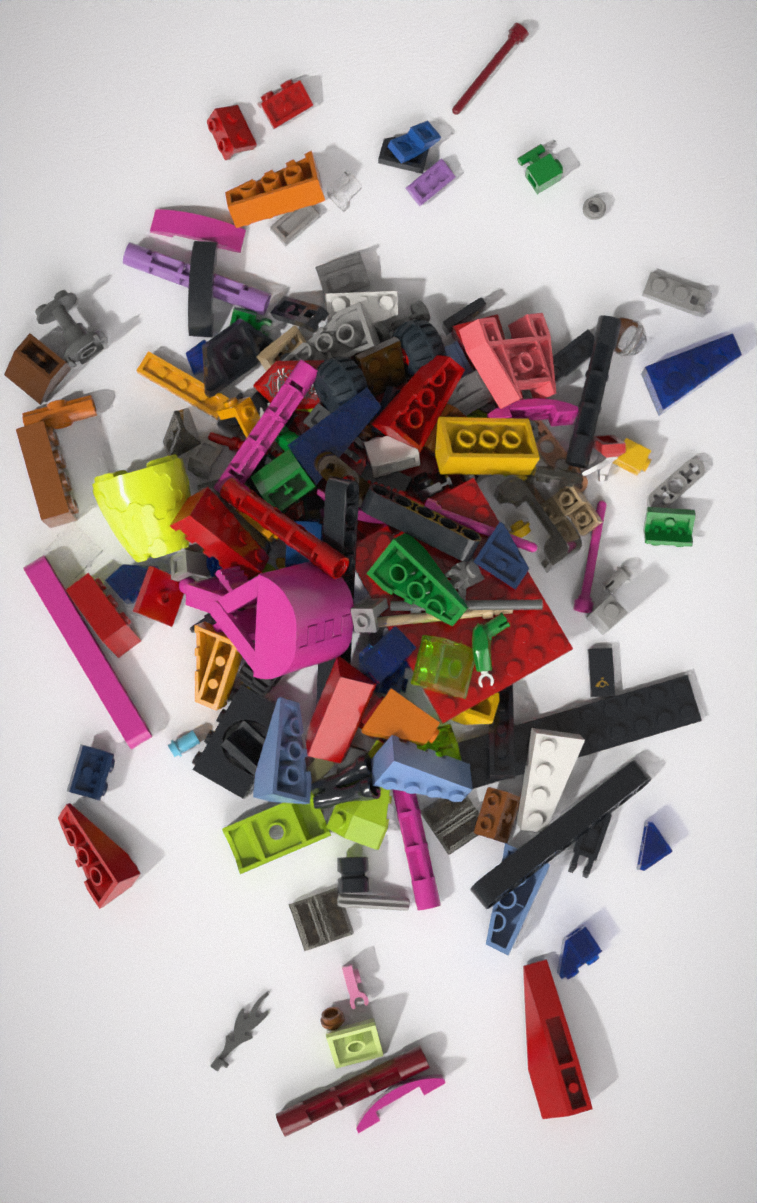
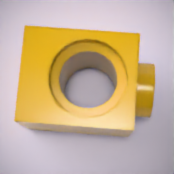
M625 438L623 442L626 443V453L620 455L612 463L637 476L641 470L644 472L647 470L652 460L648 458L651 450Z

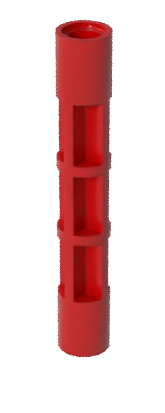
M230 478L223 484L220 490L221 498L240 512L251 517L265 530L280 538L287 546L298 551L333 579H338L346 572L349 566V559L312 535L305 527L291 520L281 510L270 505L236 478Z

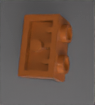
M488 787L474 833L508 844L521 797Z

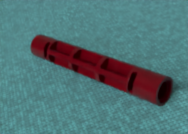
M418 1045L393 1057V1059L276 1113L279 1127L283 1135L287 1137L392 1085L430 1069L429 1063L421 1046Z

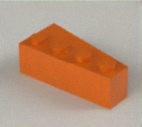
M312 150L305 153V158L295 162L293 159L285 163L286 167L277 172L270 170L264 173L265 175L258 181L251 179L225 192L227 207L236 228L248 226L258 221L271 219L275 216L294 212L295 210L325 201L320 173Z

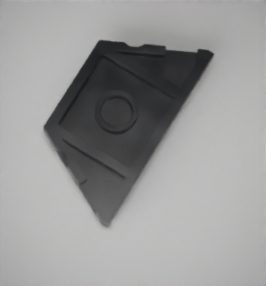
M239 318L203 344L205 395L212 398L260 363L257 356L274 340Z

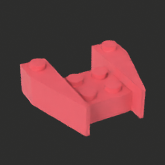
M543 313L527 314L509 324L508 327L512 339L502 340L495 317L477 319L459 330L466 353L500 409L522 399L520 390L530 389L533 399H547L557 393L551 335Z

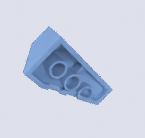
M282 697L277 699L255 772L254 798L270 802L310 804L312 778L311 772H307L305 757L308 756L307 749H303L301 735L304 733L300 704L298 702Z

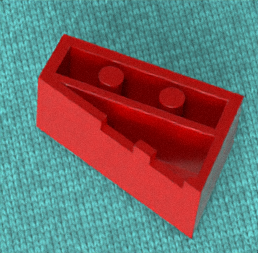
M88 572L68 587L66 592L101 641L117 658H120L140 643L141 640L131 628L130 624L132 622L124 611L120 613L117 609L119 604L111 594L107 596L104 592L107 589L105 584L99 577L94 579Z

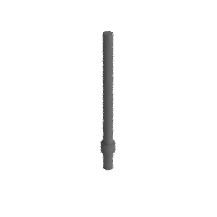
M543 599L464 600L469 607L467 610H543ZM391 601V611H411V613L426 611L415 604L410 605L405 601Z

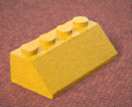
M438 418L435 456L440 474L530 475L540 459L529 419Z

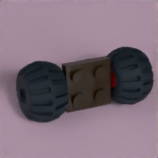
M417 319L406 321L395 330L391 339L355 355L356 363L348 357L341 356L326 359L316 369L317 376L313 383L314 389L323 407L331 414L342 417L353 415L365 405L367 400L385 392L387 386L396 387L406 382V375L412 378L422 366L429 363L437 355L446 356L444 343L440 334L431 323Z

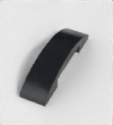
M193 242L188 287L189 336L213 338L214 314H212L218 242Z

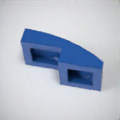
M427 120L410 127L407 134L390 140L388 148L402 164L440 141L441 136Z

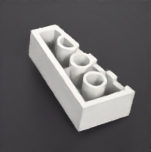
M532 728L517 817V824L521 830L541 832L548 827L585 741L580 734Z

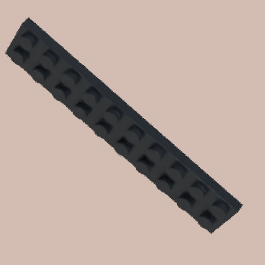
M688 675L514 726L515 776L525 773L532 728L580 734L585 741L577 757L579 758L701 722L702 719ZM489 733L456 743L461 761L470 764L472 789L505 780L490 779Z

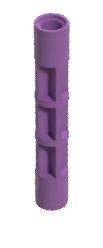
M132 242L127 245L123 255L124 265L178 285L189 287V263L157 251L152 252L151 249ZM214 273V298L257 312V314L265 315L271 300V293L252 286L248 287L247 284Z

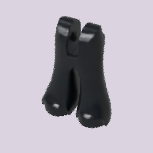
M366 753L360 755L346 769L312 783V793L317 795L313 797L314 808L324 809L346 802L379 799L381 795L380 787L373 786L372 758Z

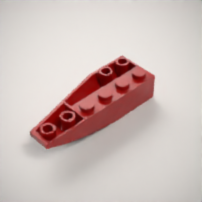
M544 959L524 965L527 1066L542 1119L569 1117L592 1110L593 1107L548 961Z

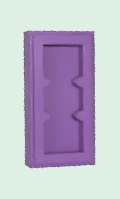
M441 158L405 189L420 207L456 176Z

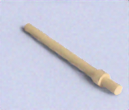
M467 610L460 619L473 617L488 619L493 618V615H499L501 612L503 614H512L513 610ZM426 612L377 618L378 627L441 621Z

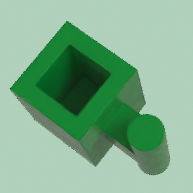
M542 144L517 158L520 166L528 162L530 163V166L526 168L525 177L537 195L561 181L563 174L562 164L557 158L554 159L551 153L540 159L539 156L545 153V148Z

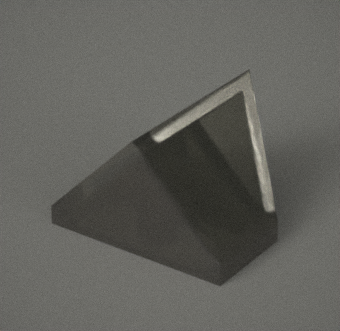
M189 407L173 412L163 439L168 456L176 454L179 457L201 444Z

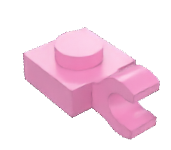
M352 964L342 966L350 995L351 1008L356 1009L354 1001L358 997L363 998L365 1006L368 1005V996L358 989V984L362 983L358 968L353 969Z

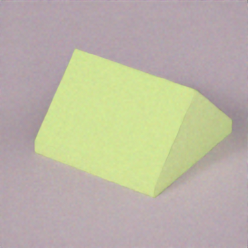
M375 1018L326 1031V1039L336 1069L384 1056Z

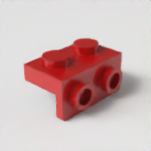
M238 105L215 108L207 119L208 129L212 133L218 150L225 161L230 160L234 153L254 150L257 146Z

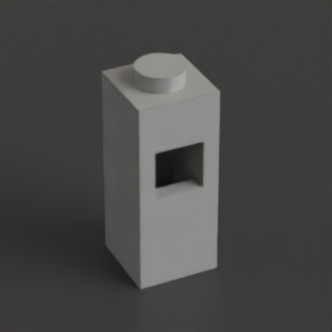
M610 595L587 619L604 635L628 612Z

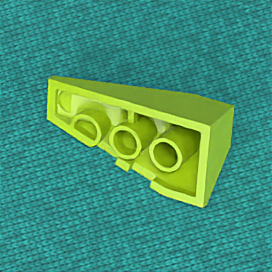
M376 740L368 755L373 758L385 743ZM380 787L381 795L379 799L352 801L335 805L326 828L345 839L379 850L389 825L387 811L388 804H391L392 796H389L390 790Z

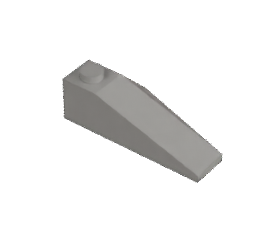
M358 302L338 311L332 316L333 319L328 324L320 327L312 338L306 343L303 342L282 361H299L300 359L303 361H325L328 358L341 356L348 357L356 363L355 355L380 344V340L363 305Z

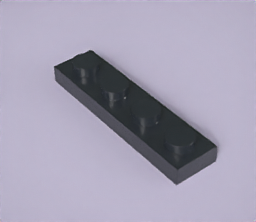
M510 685L498 692V707L492 724H489L490 779H515L513 685Z

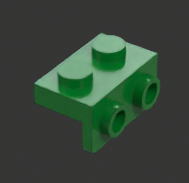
M647 507L643 527L645 544L692 547V532L696 517L695 510Z

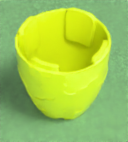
M176 454L149 461L144 469L130 473L126 470H120L95 477V483L92 484L97 504L118 541L136 562L146 561L150 557L157 558L189 547V541L185 539L186 534L180 530L175 531L170 527V524L187 498L191 496L189 478L186 474L183 457L178 458Z

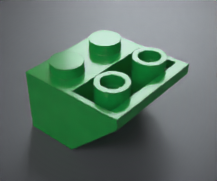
M290 448L251 476L263 499L273 507H277L282 513H285L318 488Z

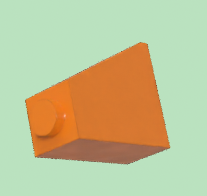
M390 689L361 732L368 736L389 739L391 735L399 737L400 742L407 743L410 741L416 745L424 746L427 741L433 743L440 731L436 728L440 722L393 689Z

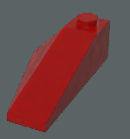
M71 803L66 804L58 816V820L68 845L74 846L78 858L75 860L77 867L82 866L87 878L86 881H83L85 887L98 908L101 909L132 887L141 873L137 865L121 847Z

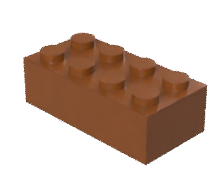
M44 421L17 428L16 433L41 521L50 529L78 521L76 513H79L76 499H73L72 495H70L73 487L69 476L67 477L63 470L67 466L63 454L60 455L57 446H60L57 433L54 432L52 426L48 427Z

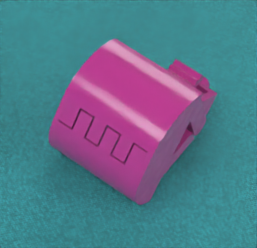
M310 561L258 574L257 577L248 581L247 575H244V570H240V566H232L217 570L215 573L217 577L200 581L187 577L179 583L180 591L186 594L185 605L211 614L217 622L213 625L215 631L226 634L254 671L253 677L273 679L335 659L346 651L351 642L353 633L351 608L354 607V603L346 582L342 577L333 579ZM247 608L246 610L237 612L238 609Z

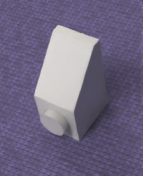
M389 436L375 437L368 442H364L366 455L374 478L420 465L418 449Z

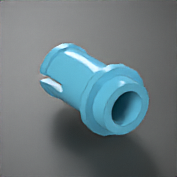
M192 730L175 741L172 739V743L168 744V747L174 757L178 755L181 757L182 753L197 744L199 745L200 742Z

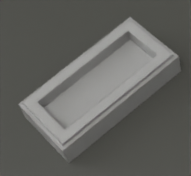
M312 205L295 210L294 212H288L270 227V231L286 247L320 217V213Z

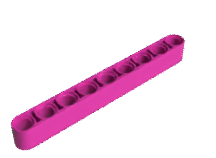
M45 555L23 567L30 582L130 749L132 750L152 738L153 736Z

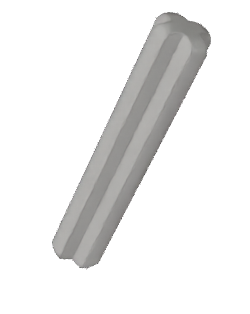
M340 893L337 898V904L339 907L408 911L410 900L406 897Z

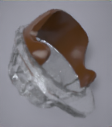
M618 318L622 323L614 353L618 356L639 354L647 343L644 326L638 319Z

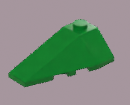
M406 533L394 538L366 573L387 593L391 595L394 593L404 598L405 602L410 605L415 604L425 609L426 613L451 626L455 625L469 608L426 549L414 537Z

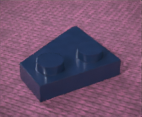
M501 521L474 560V563L515 590L530 569L504 523Z

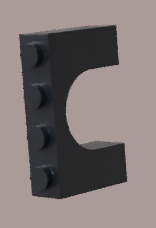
M241 685L239 689L235 687L228 699L231 703L227 710L222 709L216 721L219 724L215 731L210 730L206 736L204 743L207 745L203 752L198 751L192 761V764L195 766L192 770L245 799L254 784L255 777L232 764L221 744L225 741L228 731L234 725L244 720L257 722L269 729L276 704Z

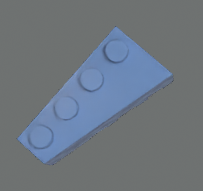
M391 735L371 759L372 784L386 790H400L408 794L416 793L427 795L430 798L449 799L452 802H462L473 790L470 764L446 755L438 757L436 752L431 749L425 751L417 749V745L410 741L406 744L399 742V737Z
M505 843L502 861L518 849ZM547 863L493 906L485 945L508 956L510 955L551 866Z

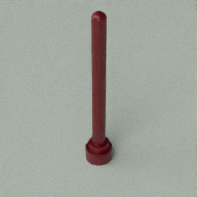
M515 22L509 29L506 42L453 106L452 113L454 115L461 113L514 45L523 43L528 37L529 33L524 26Z

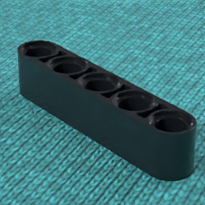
M379 484L370 485L361 504L362 511L367 515L461 561H470L481 541V536L474 530Z

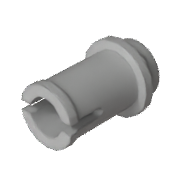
M623 564L621 567L618 566L617 571L603 582L602 585L606 590H609L610 594H614L627 580H631L630 577L633 574Z

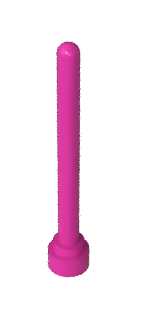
M430 498L427 499L425 507L475 532L490 537L495 530L491 526L441 508V505L437 504L438 501ZM510 534L518 548L532 553L537 551L536 543Z
M603 500L597 503L596 512L603 522L592 530L581 595H578V598L574 601L573 610L581 613H592L594 605L590 594L607 506Z

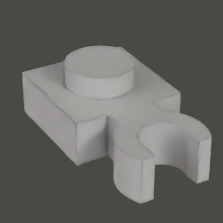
M473 558L468 562L462 561L457 563L450 571L444 574L447 578L450 577L454 581L453 587L455 590L460 586L463 589L469 588L484 580Z

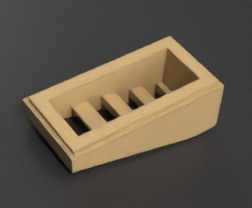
M293 326L260 352L257 358L267 371L285 353L293 352L299 345L307 341L298 327ZM292 338L295 340L296 344L292 343Z

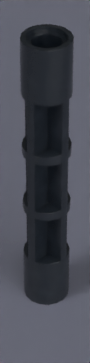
M607 315L598 317L592 343L593 349L588 370L585 373L584 388L581 401L578 404L575 427L570 438L565 464L572 467L586 469L589 466L594 444L593 438L598 417L602 410L601 404L606 382L609 379L608 373L613 351L616 349L622 323L616 317Z

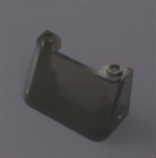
M536 474L512 476L497 485L493 497L499 505L510 503L517 509L524 503H527L550 536L543 546L545 558L540 564L546 573H549L581 550L582 539L567 516H564L555 499Z

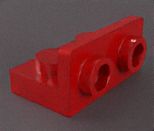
M291 78L280 85L282 89L273 93L271 90L260 96L262 101L258 102L257 105L259 108H262L273 129L313 106L301 80L293 81Z

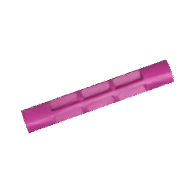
M302 359L299 360L213 488L220 493L223 484L230 478H236L243 484L246 483L315 382L317 376L315 368Z
M392 789L417 911L441 906L416 793L408 794L405 791Z

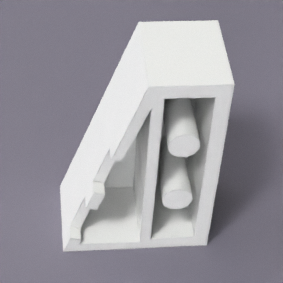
M397 291L329 293L324 295L325 309L329 312V316L325 320L326 324L333 319L332 316L338 311L358 302L363 305L373 325L398 315Z

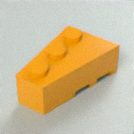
M202 622L195 625V702L217 711L227 706L242 655L224 632L218 633L212 624Z

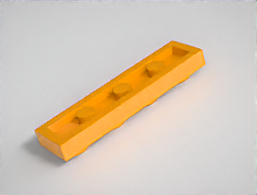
M149 351L136 370L141 376L216 420L219 419L217 411L223 408V403L229 399L221 393H217L212 398L205 395L204 383Z

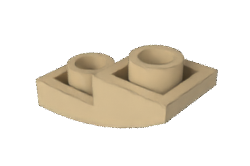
M572 482L553 495L564 516L570 517L581 536L587 535L603 522L586 497Z

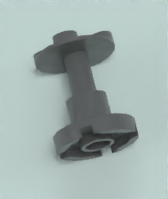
M64 289L55 294L54 300L48 304L40 305L35 310L36 320L38 324L42 325L57 320L65 331L62 336L70 346L64 353V360L69 367H77L75 362L80 361L81 364H84L97 356L104 349L102 343H108V338L101 330L89 333L82 323H76L68 311L76 303L77 296L72 292L67 293Z

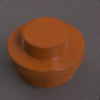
M329 1007L321 1014L320 1022L325 1029H338L345 1022L344 1013L338 1007Z

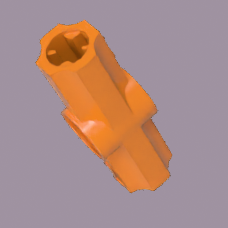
M92 395L69 401H52L47 404V407L22 413L24 426L44 421L48 427L52 426L53 429L66 428L75 421L97 416Z

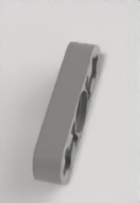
M696 458L685 462L650 493L647 498V506L667 508L704 475L705 466L703 462ZM688 465L691 467L696 465L699 468L696 471L698 475L693 473L687 479L684 477L690 470ZM673 479L679 480L682 483L681 491H672L669 486L670 481ZM666 491L668 496L663 499V506L660 504L655 506L653 504L655 500L653 496L658 498Z

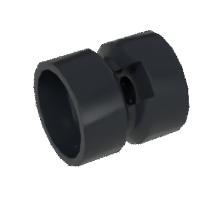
M368 857L337 858V872L341 874V877L338 878V893L369 892V878L365 876V873L369 871Z

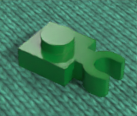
M234 306L230 325L240 318L255 329L266 334V336H269L270 332L264 331L262 326H271L272 320L269 318L256 319L257 312Z

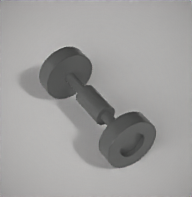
M420 300L411 304L412 315L398 319L391 323V327L387 329L380 322L374 324L380 343L391 339L389 333L393 330L395 331L406 321L417 319L429 322L430 313L426 305Z

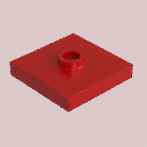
M149 566L133 612L166 626L173 627L184 593L179 589L180 581L171 580V574Z

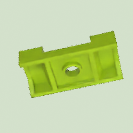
M312 790L310 804L281 803L222 828L236 860L240 875L332 836L330 830L326 828L327 823L321 809L314 808L313 797H315V794L312 793ZM274 825L281 826L284 831L282 838L278 840L270 836V829Z

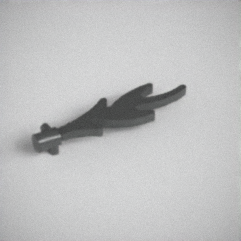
M268 992L264 993L256 1001L247 1019L243 1018L244 1009L240 1010L234 1025V1041H230L229 1035H226L225 1047L221 1055H217L210 1065L215 1071L218 1072L222 1066L227 1068L229 1064L224 1059L240 1044L253 1038L252 1035H245V1033L258 1026L268 1015L269 1012L267 1010L259 1017L255 1015L261 1002L269 995Z

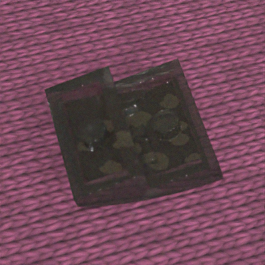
M468 796L462 802H452L449 799L439 798L421 810L422 817L448 855L478 836L474 833L479 812Z
M338 887L289 904L304 952L354 934L346 908L339 907L337 904V898L340 894L338 893Z

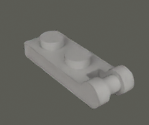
M651 272L642 296L689 314L705 317L707 311L705 307L707 302H710L712 293ZM691 298L698 300L696 305L690 303Z

